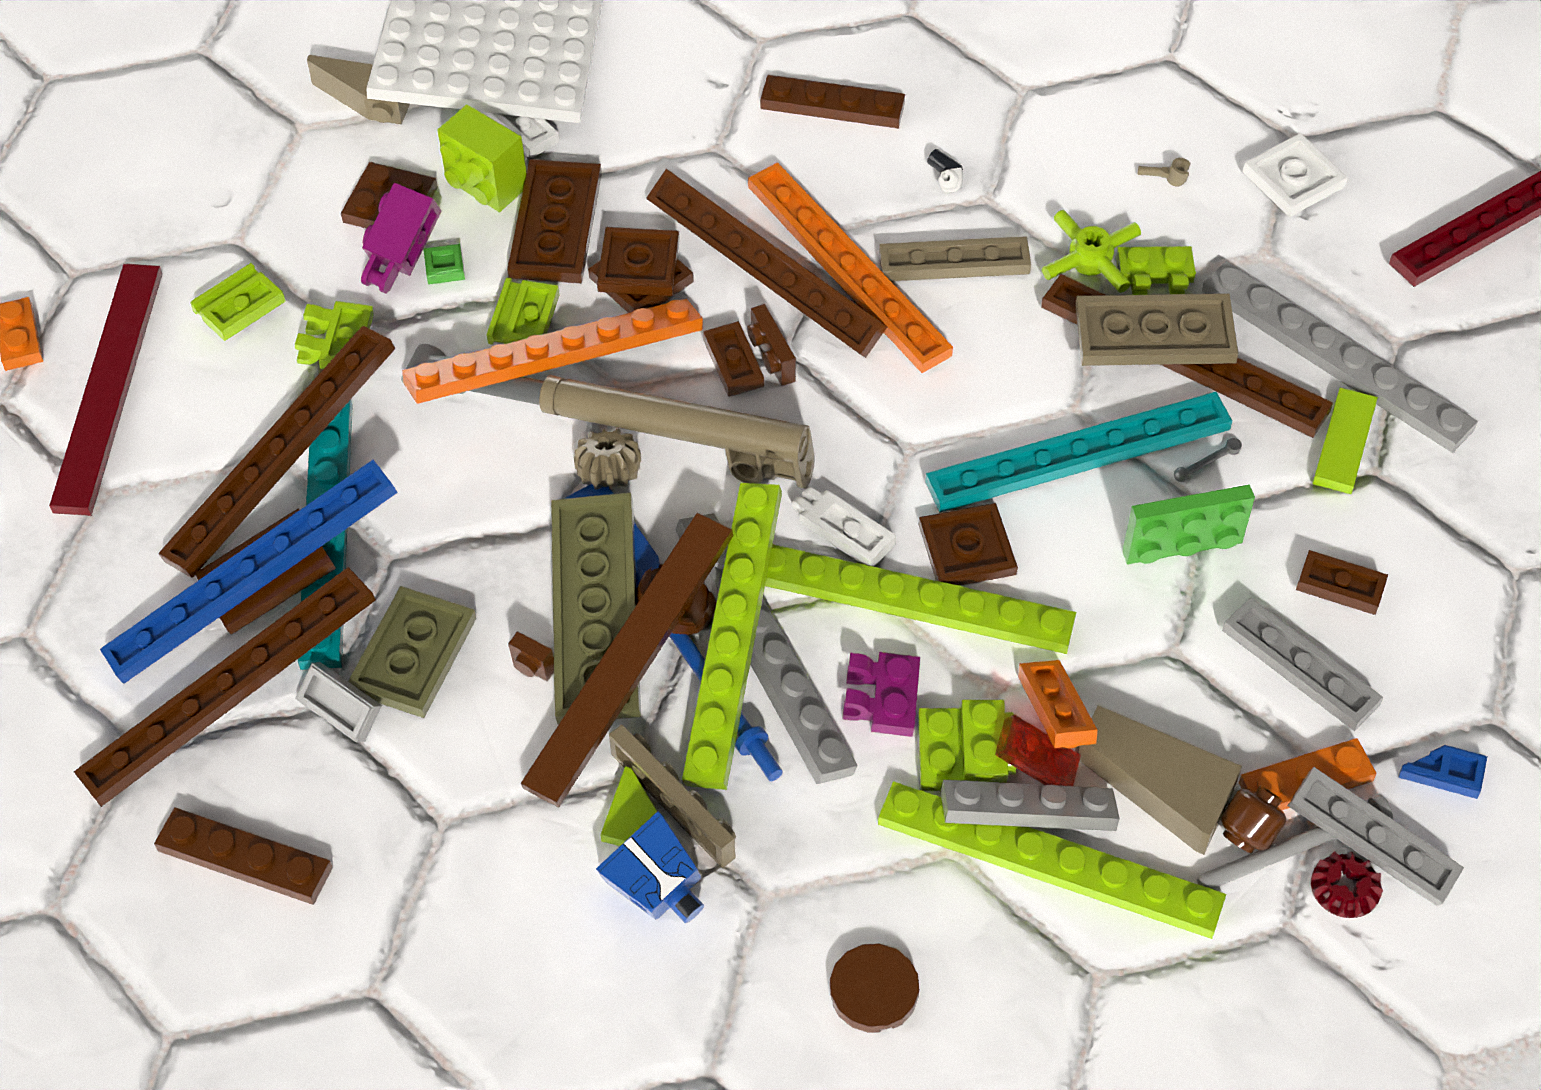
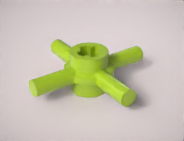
M1065 210L1058 211L1054 216V221L1072 241L1068 255L1042 267L1044 277L1050 280L1075 268L1079 273L1087 276H1095L1102 273L1119 293L1125 292L1131 283L1111 261L1114 256V248L1141 235L1139 225L1133 222L1109 234L1106 230L1097 226H1088L1082 229Z

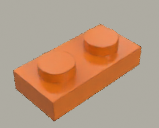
M29 297L0 303V357L5 371L43 362L33 305Z

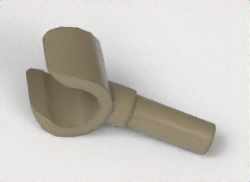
M1176 158L1170 167L1138 166L1137 175L1159 176L1166 178L1171 185L1180 187L1187 181L1191 163L1185 158Z

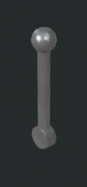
M1230 438L1227 440L1225 447L1186 468H1177L1174 471L1175 480L1185 482L1190 474L1228 453L1231 455L1238 454L1242 447L1241 441L1236 438Z

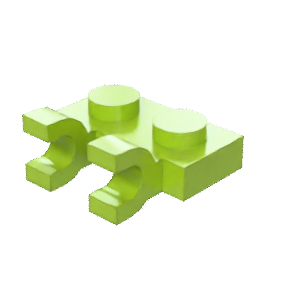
M1192 246L1117 247V268L1130 281L1132 295H1148L1151 284L1168 283L1169 294H1185V289H1188L1189 283H1194L1196 271Z
M335 301L333 309H325L318 305L306 304L303 314L304 320L307 321L306 334L298 333L295 341V349L299 350L297 364L311 365L319 360L320 369H324L362 325L370 329L374 316L373 306ZM326 332L325 339L315 338L314 336H312L321 335Z

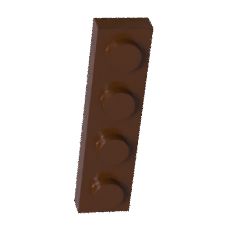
M767 74L760 99V108L763 110L896 129L900 127L905 105L904 93Z
M176 807L172 810L154 842L158 852L312 905L315 904L333 869L329 859Z

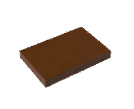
M299 508L195 572L194 574L197 579L200 580L299 511ZM321 546L219 618L226 630L232 635L335 570L336 567L323 546Z

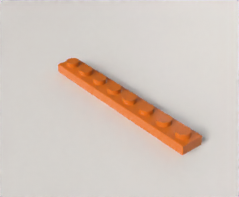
M778 162L748 177V188L859 307L887 326L884 334L921 373L952 357L953 346Z
M687 298L672 300L666 304L646 309H636L631 313L615 317H604L595 322L579 326H569L563 330L543 335H533L516 342L497 344L488 349L472 353H462L452 358L432 363H422L416 367L402 370L403 383L416 404L698 332L703 330V318Z

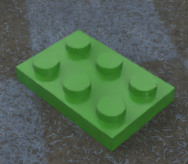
M1250 484L1132 506L1122 551L1127 565L1140 562L1149 564L1161 558L1177 555L1191 556L1199 551L1215 548L1229 549L1237 544H1242L1255 499Z

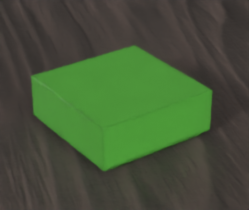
M460 244L423 248L428 285L465 280Z

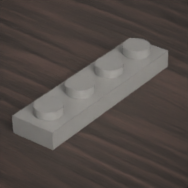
M1251 597L1224 622L1222 629L1224 633L1354 732L1381 705L1383 696Z
M1315 767L1308 772L1287 805L1437 907L1444 903L1465 868Z
M943 780L941 788L945 823L1117 831L1120 820L1113 788L967 780Z

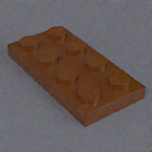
M529 159L507 267L508 278L582 284L602 176L601 164Z

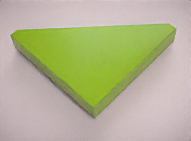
M629 767L624 768L600 834L601 842L621 846L657 813L633 770Z

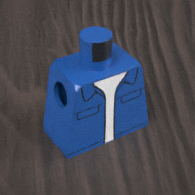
M659 812L655 813L596 868L600 877L609 886L655 920L671 908L687 924L705 906L690 890L701 879L699 871Z

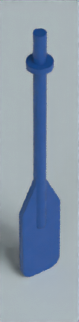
M593 484L564 499L610 495L614 493L609 487L595 490ZM634 522L637 589L645 571L650 568L651 570L658 568L660 560ZM671 633L669 637L701 682L705 658L689 635ZM741 711L737 733L738 739L735 743L736 749L743 756L751 755L769 781L777 780L783 774V770L765 746L768 734L761 726L752 727Z

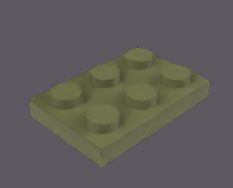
M400 586L348 682L382 705L425 718L477 619L475 610Z

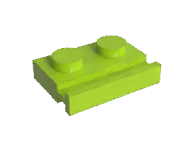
M249 263L190 301L193 312L196 315L199 314L202 320L220 338L226 341L286 301L283 291L262 272H258L252 263Z
M506 278L486 334L488 344L494 345V342L508 344L527 339L533 335L547 334L560 296L559 286L526 280L516 283L512 282V278Z

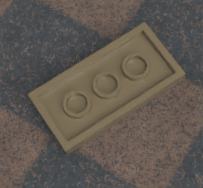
M1230 293L1077 296L1076 315L1082 366L1223 364L1237 362L1239 353Z

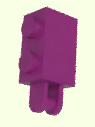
M396 183L393 184L390 192H386L379 203V214L374 224L369 225L363 235L362 249L369 257L361 276V283L363 285L370 286L373 284L379 287L380 292L387 294L391 290L399 272L408 276L411 275L442 212L433 198ZM381 265L387 266L384 273L379 271Z

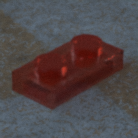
M1015 714L1004 719L995 753L997 757L1040 783L1058 786H1074L1081 757L1079 753L1071 748H1054L1049 736L1045 732Z

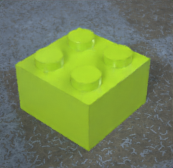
M467 104L437 129L445 171L444 176L452 187L462 189L472 195L480 204L488 205L498 212H501L523 192L527 173L522 136Z

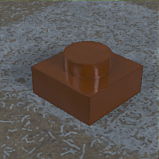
M517 631L508 643L513 666L527 677L535 675L548 682L554 673L552 649Z

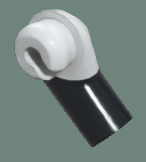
M939 149L933 150L927 159V163L940 172L939 184L941 189L947 193L958 191L963 185L962 165Z

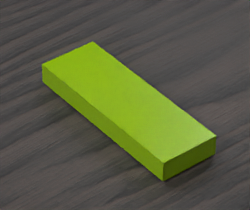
M1339 388L1312 484L1352 494L1378 397Z

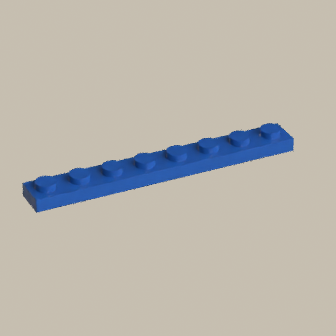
M374 459L100 648L101 653L117 678L125 684L398 493Z

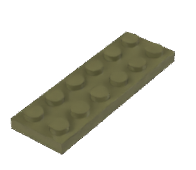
M631 493L551 500L555 719L557 724L561 722L637 605L634 508ZM640 682L616 719L641 717Z

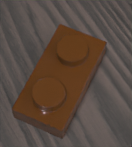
M765 303L751 308V324L747 326V332L754 347L759 346L763 352L762 358L769 374L774 373L781 386L796 382V358Z
M739 321L703 331V341L728 397L764 387V375Z
M1309 550L1296 590L1376 615L1389 574Z

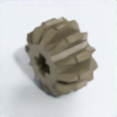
M605 429L601 433L589 432L588 438L578 440V446L573 457L575 469H577V474L581 477L582 483L584 485L593 484L595 490L602 487H609L612 490L613 486L617 485L626 487L628 480L637 479L640 462L642 461L641 451L638 449V443L634 441L633 435L628 433L622 434L620 429H616L613 432H607Z

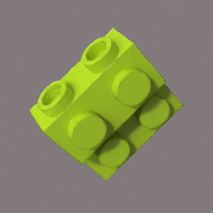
M962 700L961 708H919L918 730L921 791H941L943 780L1007 783L1008 775L1016 774V750L1007 749L1006 737L1014 736L1013 712H1005L1004 700Z

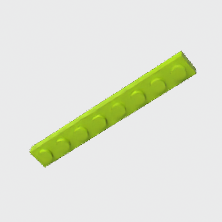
M740 483L731 527L733 538L727 548L682 776L684 785L688 787L727 790L782 498L780 485Z
M774 544L765 583L766 587L1063 654L1068 652L1077 613L1075 611Z
M893 781L878 817V825L1210 939H1213L1227 895L1223 892L1031 827L945 823L941 797Z

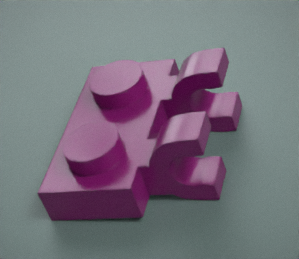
M850 652L846 684L875 685L874 698H870L867 693L861 690L847 688L842 719L872 721L871 732L913 737L920 657L879 652L878 662H873L870 657L864 654Z

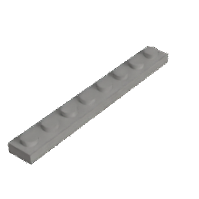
M1229 262L1223 263L1204 281L1202 288L1204 294L1230 293L1232 312L1353 390L1378 397L1376 403L1378 406L1451 453H1454L1475 430L1478 423L1476 419Z
M714 513L703 515L720 523ZM694 517L679 519L675 529L679 538H681ZM728 545L704 581L709 592H712L716 603ZM762 599L750 663L754 673L816 784L853 776L858 766L765 601Z

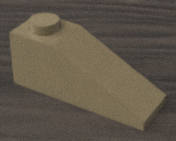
M308 55L307 63L311 82L314 86L369 120L402 125L410 103L367 99V85L373 64Z

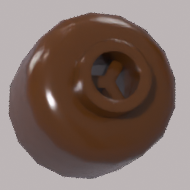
M1259 786L1256 792L1247 788L1239 789L1220 817V821L1225 828L1222 833L1223 836L1250 854L1255 849L1267 850L1287 821L1285 813L1278 807L1282 799L1262 786Z

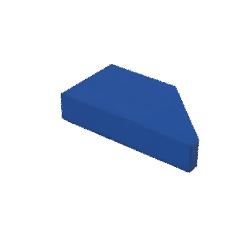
M1443 745L1413 763L1408 762L1402 765L1398 778L1478 799L1482 789L1488 756Z

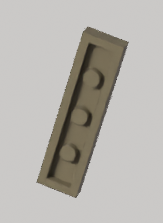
M1027 236L879 244L881 271L890 281L1025 275L1031 272Z
M622 724L609 734L611 755L624 768L629 767L633 770L642 787L722 869L736 858V835L731 826L722 818L716 820L707 811V805L700 794L693 789L688 791L679 782V777L673 767L666 761L660 763L651 754L652 751L649 744L640 734L635 733L632 735Z

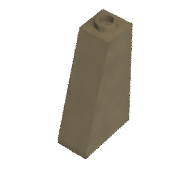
M1098 705L1092 716V720L1098 729L1096 744L1081 745L1077 759L1189 847L1205 855L1220 822V817L1234 792L1242 766Z

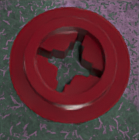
M1334 851L1329 857L1323 860L1320 859L1312 872V893L1317 902L1333 915L1343 918L1362 917L1373 911L1381 899L1383 893L1381 873H1376L1371 867L1369 860L1364 861L1356 857L1353 851L1348 854H1338ZM1342 873L1343 875L1346 874L1349 880L1358 881L1353 889L1354 895L1346 885L1339 886L1337 884L1341 879Z

